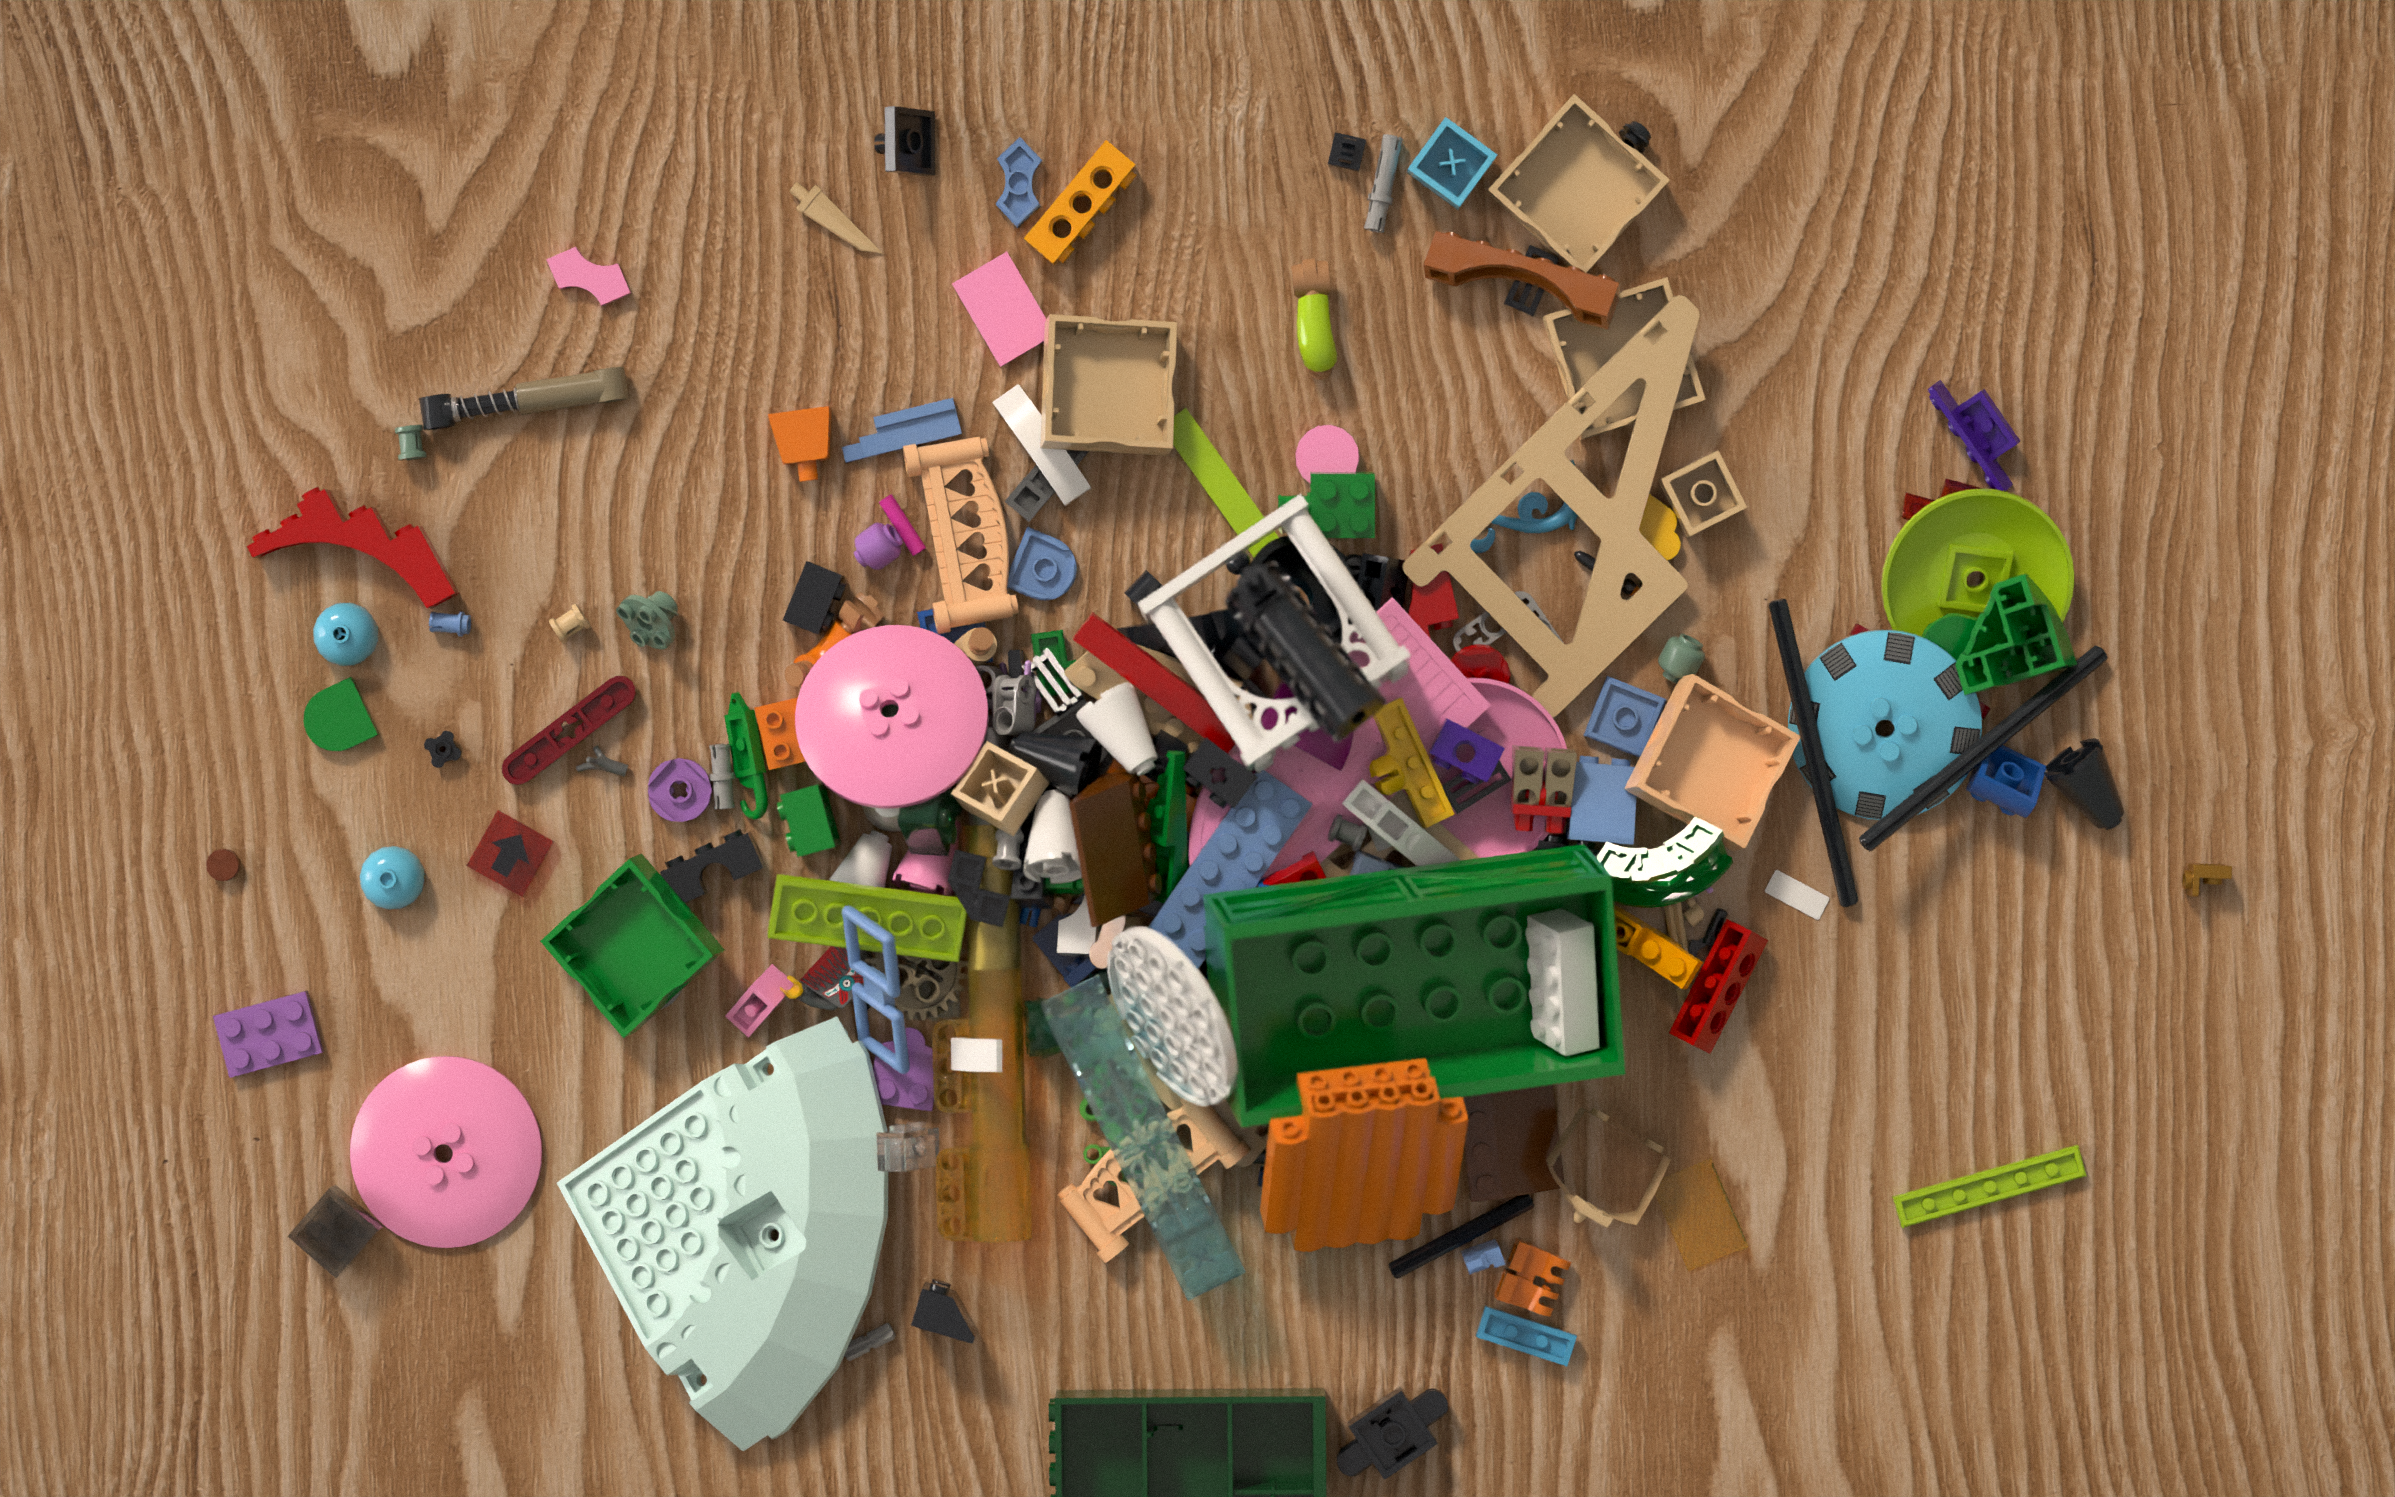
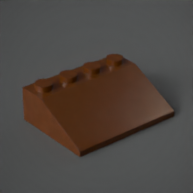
M1129 772L1103 773L1069 803L1091 927L1101 926L1147 906L1161 894L1162 878L1160 874H1157L1155 863L1157 849L1151 841V817L1146 812L1144 801L1146 788L1137 772L1133 774Z
M1553 1085L1463 1097L1468 1116L1464 1156L1471 1202L1503 1199L1560 1189L1546 1161L1559 1141ZM1560 1153L1552 1168L1565 1185Z

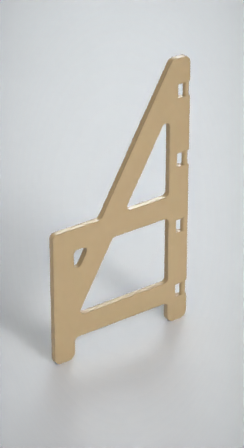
M1682 295L1673 297L1404 561L1402 566L1404 573L1418 586H1426L1441 571H1448L1547 672V680L1532 694V697L1548 711L1552 718L1557 716L1688 587V582L1639 532L1640 523L1700 318L1699 310L1688 298ZM1660 323L1666 332L1652 344L1645 337ZM1641 378L1644 379L1646 386L1616 491L1613 497L1606 498L1565 456V450L1637 379ZM1589 393L1594 402L1580 414L1573 407ZM1517 463L1523 472L1509 484L1502 477ZM1536 478L1543 479L1601 541L1573 641L1570 644H1564L1470 547L1472 540ZM1446 533V536L1452 542L1437 554L1430 547ZM1628 573H1634L1641 580L1642 586L1630 599L1623 600L1620 594L1625 576Z

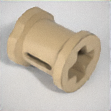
M576 603L571 606V610L559 618L548 620L563 644L567 643L568 638L581 629L591 627Z

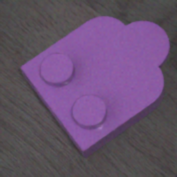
M908 1027L905 1028L910 1063L908 1073H899L875 1055L873 1072L880 1101L883 1105L933 1111L939 1056L935 1049L925 1045V1038L919 1030ZM894 1040L883 1043L885 1047L895 1053Z

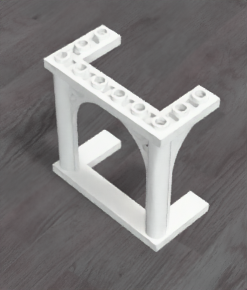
M1301 494L1138 603L1141 614L1148 625L1154 621L1241 750L1242 764L1248 771L1256 770L1258 774L1274 764L1273 757L1276 756L1275 750L1280 746L1284 750L1290 748L1300 740L1298 734L1307 728L1313 732L1319 726L1296 697L1284 700L1264 699L1251 695L1236 686L1222 671L1174 600L1176 597L1278 529L1282 535L1284 533L1288 534L1335 604L1342 624V645L1346 649L1347 654L1352 651H1362L1369 656V665L1361 668L1367 679L1376 688L1382 685L1379 680L1382 683L1390 680L1393 684L1408 674L1407 671L1410 666V653L1404 645L1400 647L1308 513V504ZM1348 618L1351 620L1353 625H1348ZM1355 631L1358 634V640L1363 638L1366 644H1351L1349 637ZM1234 694L1240 696L1241 699L1238 701ZM1248 703H1255L1257 706L1253 720L1247 715L1251 711L1244 707ZM1290 706L1296 707L1298 710L1297 715L1292 713L1289 717V722L1285 724V709ZM1273 707L1279 715L1278 723L1274 729L1267 731L1261 725V715L1265 709Z

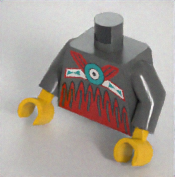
M830 946L799 981L791 975L787 976L786 978L793 983V986L789 990H784L780 987V991L788 998H796L810 1007L833 1011L838 1007L843 1009L853 1000V984L859 982L864 985L863 977L849 967L847 948ZM860 950L862 961L865 962V959L873 958L871 951ZM866 1003V1004H867V1011H868V1009H869L871 1006H870L868 1003Z

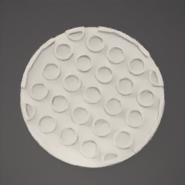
M1138 926L1118 934L1111 944L1113 950L1108 953V977L1121 1020L1126 1019L1135 1034L1130 1038L1144 1060L1147 1058L1152 1060L1155 1067L1159 1070L1156 1075L1183 1099L1203 1107H1207L1210 1104L1217 1105L1233 1093L1236 1085V1052L1225 1017L1207 983L1189 959L1172 942L1154 930Z

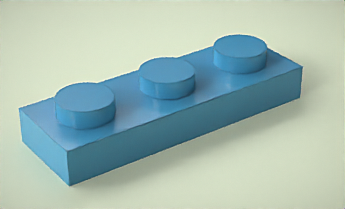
M1486 1305L1475 1335L1478 1338L1564 1366H1568L1577 1338L1576 1334Z

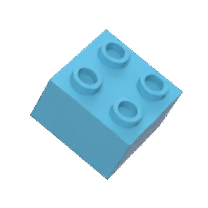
M1445 117L1411 163L1406 173L1458 210L1494 162L1497 154Z

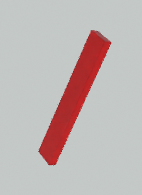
M1092 612L1073 636V640L1203 738H1208L1228 754L1236 743L1204 695Z

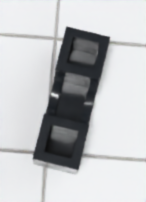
M741 829L723 837L726 843L713 847L712 842L695 849L696 856L688 860H684L681 855L665 862L667 869L661 871L660 874L683 902L686 903L708 893L703 883V872L711 863L725 865L729 869L734 881L758 871L766 866L751 832L743 835Z

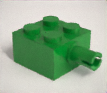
M1310 472V492L1302 496L1308 504V513L1325 538H1375V473ZM1278 495V509L1298 495Z

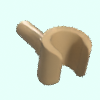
M1692 897L1685 900L1690 908L1683 915L1691 926L1694 927L1703 920L1704 912Z

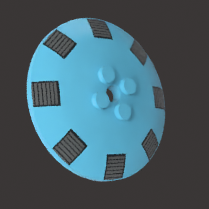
M1867 631L1851 635L1828 647L1805 670V679L1836 808L1854 816L1881 820L1981 738L1982 717L1977 694L1964 695L1955 666L1957 660L1939 645L1926 638L1904 631ZM1791 702L1788 715V729L1799 735ZM1879 721H1891L1894 725L1893 733L1889 736L1879 735L1875 730L1876 724ZM1799 739L1792 753L1793 758L1802 776L1811 786L1801 740ZM1968 774L1920 813L1930 810L1948 798L1961 785Z

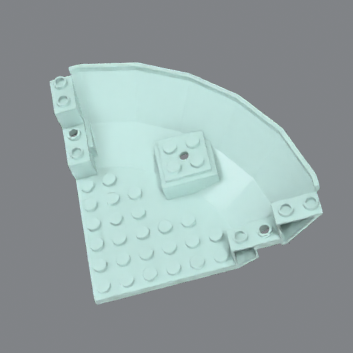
M838 1016L766 1046V1050L746 1064H732L704 1079L557 1182L644 1348L666 1375L679 1376L692 1400L689 1403L695 1411L742 1451L747 1450L767 1435L771 1439H776L792 1427L839 1368L872 1294L888 1219L889 1134L870 1055L862 1041L852 1043ZM770 1064H772L774 1067V1071L771 1075H769L767 1071L768 1066ZM774 1229L779 1232L777 1241L771 1239V1232ZM703 1374L707 1378L705 1385L701 1383V1376Z

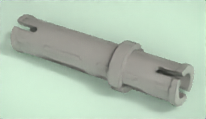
M1383 134L1374 185L1372 193H1369L1367 198L1370 202L1364 229L1377 233H1384L1388 208L1393 202L1391 197L1392 186L1403 141L1401 137L1397 138V136Z

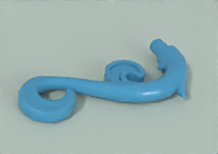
M1530 492L1519 500L1517 510L1520 519L1498 515L1491 523L1524 533H1545L1559 529L1567 523L1570 530H1573L1578 515L1564 502L1563 506L1553 515L1542 519H1535L1532 516V511L1538 509L1541 514H1545L1548 502L1546 497L1539 492ZM1489 528L1488 534L1484 539L1478 540L1474 538L1470 547L1475 554L1489 550L1495 539V530Z

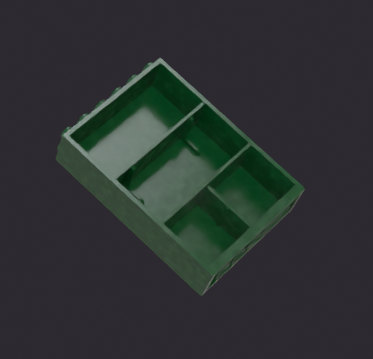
M1325 1388L1056 1390L1055 1398H1050L1049 1422H1055V1430H1050L1049 1454H1055V1462H1050L1049 1486H1055V1494H1051L1050 1497H1326Z

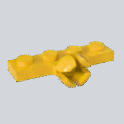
M1402 697L1386 703L1384 708L1373 715V719L1386 745L1387 752L1370 763L1369 771L1371 778L1376 775L1381 777L1388 773L1389 776L1374 783L1376 788L1383 795H1391L1400 790H1405L1422 827L1428 828L1455 814Z

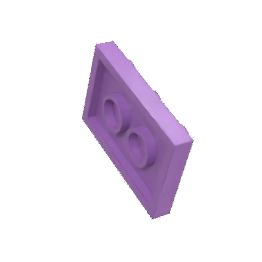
M308 991L213 1016L229 1078L324 1052Z

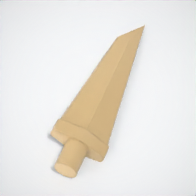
M796 182L789 192L801 201L796 207L798 212L803 213L861 251L883 254L818 186L815 185L808 191Z

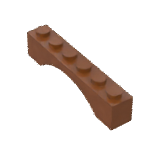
M1435 232L1423 264L1426 279L1455 287L1470 281L1487 278H1508L1530 283L1544 289L1559 299L1578 322L1607 330L1620 299L1619 282H1616L1607 275L1594 276L1585 273L1582 269L1575 266H1568L1566 268L1555 265L1546 258L1539 257L1534 259L1524 256L1521 252L1514 249H1507L1505 251L1495 248L1490 243L1482 240L1473 242L1463 239L1454 232Z

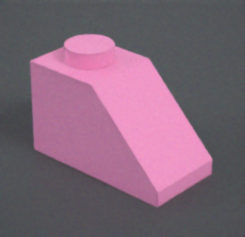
M771 964L749 987L725 1017L749 1038L786 997L780 991V987L784 990H789L792 988L793 983L786 978L787 976Z

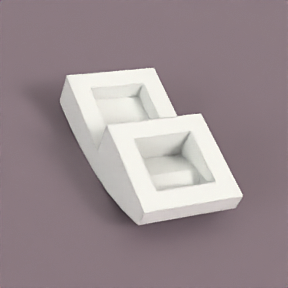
M951 1038V1070L1002 1072V1039Z

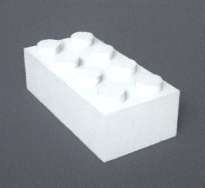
M1562 908L1527 916L1528 928L1526 929V939L1529 944L1530 957L1527 961V967L1531 976L1529 999L1532 1004L1533 1014L1530 1026L1534 1038L1564 1056L1599 1048L1593 925Z

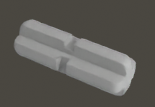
M886 1323L868 1332L867 1336L864 1337L862 1335L850 1341L844 1355L846 1359L851 1361L869 1352L872 1347L876 1349L894 1340L896 1336L892 1326Z

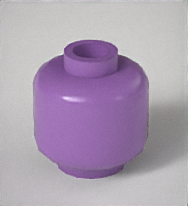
M874 523L855 538L856 551H854V556L863 567L869 566L874 570H881L901 554L900 546L903 543L901 536L890 524Z

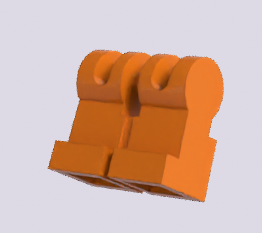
M1516 1238L1506 1263L1508 1268L1515 1270V1273L1506 1269L1503 1270L1494 1296L1499 1301L1551 1317L1553 1308L1539 1302V1299L1545 1296L1557 1300L1559 1293L1551 1290L1545 1284L1541 1286L1533 1283L1534 1278L1537 1275L1544 1278V1281L1549 1284L1563 1285L1565 1278L1551 1273V1268L1556 1266L1569 1270L1572 1262Z

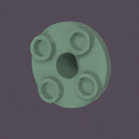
M657 591L652 596H648V598L639 595H629L617 607V615L631 631L630 638L636 645L640 647L648 645L656 649H665L674 641L675 631L670 620L674 616H678V606L675 600L667 593Z

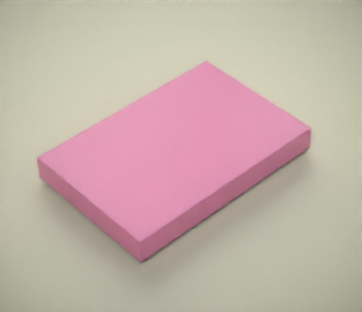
M1008 252L1003 253L952 283L1000 367L1044 342L1046 317Z

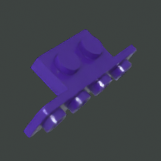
M1941 380L1937 381L1928 388L1929 398L1933 406L1937 410L1943 411L1949 420L1948 426L1952 433L1957 437H1961L1967 446L1966 452L1974 463H1979L1985 472L1984 477L1988 485L1992 489L2007 491L2013 484L1996 458L2017 445L2020 439L1985 389L1958 405Z

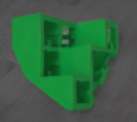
M2022 574L1995 583L1984 612L1980 614L1970 634L1971 638L1955 664L1964 695H1970L2050 674L2077 665L2068 633L2054 605L2028 574Z

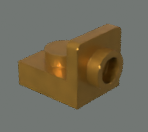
M2188 863V870H2184L2182 874V887L2187 889V895L2198 897L2200 878H2203V884L2222 885V879H2232V866L2226 864Z

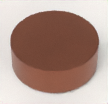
M219 849L210 854L207 859L206 868L213 879L227 881L233 879L238 874L240 860L233 851Z

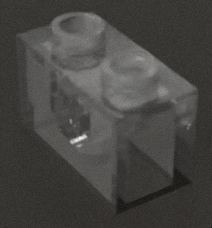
M907 1122V1124L889 1125V1131L878 1132V1171L907 1172L940 1166L939 1128L926 1127V1122Z

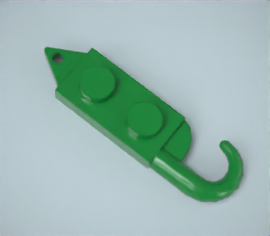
M739 692L731 694L728 715H724L735 777L739 779L743 786L753 788L756 800L754 811L748 807L745 800L740 801V806L745 816L749 819L757 820L764 816L768 808V795L764 779V773H766L755 711L749 709Z

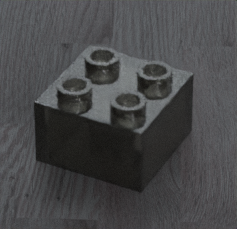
M335 1184L324 1193L287 1237L330 1274L338 1278L384 1226Z

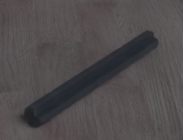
M1529 1194L1517 1196L1390 1262L1389 1269L1394 1278L1399 1279L1533 1209L1534 1203Z

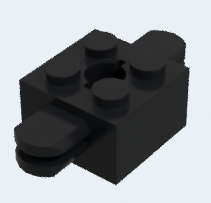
M1399 1386L1347 1422L1348 1427L1355 1436V1439L1342 1447L1337 1453V1465L1340 1471L1350 1477L1357 1476L1374 1464L1385 1480L1437 1445V1440L1429 1426L1446 1415L1448 1402L1445 1395L1440 1390L1431 1388L1410 1401L1401 1386Z

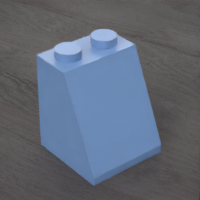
M1580 756L1579 762H1576L1571 817H1567L1565 838L1634 845L1636 796L1624 790L1635 768L1630 766L1631 760L1612 758L1611 765L1598 764L1599 757Z

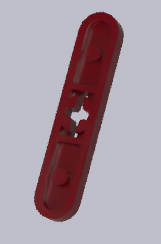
M625 676L610 678L511 753L502 764L504 778L514 785L529 782L628 707L635 700L637 694L634 682ZM580 719L584 721L574 730L575 738L572 739V737L566 736L558 742L556 741V737L564 731L562 726L564 722L571 725Z

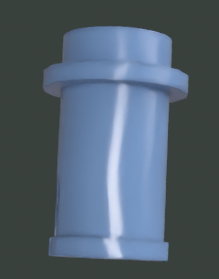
M462 611L459 614L431 612L429 626L432 627L429 630L430 632L457 633L458 636L463 637L464 634L470 633L471 616L465 615V612Z

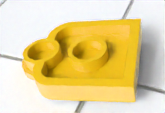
M1649 494L1639 532L1666 560H1670L1678 554L1681 545L1678 535L1674 532L1677 526V517L1669 507Z

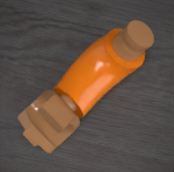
M859 592L852 601L844 602L838 616L842 621L835 620L814 648L808 653L798 656L793 664L786 667L784 672L785 679L790 686L802 687L811 668L835 644L857 632L880 625L884 615L878 608V602L872 596H866Z

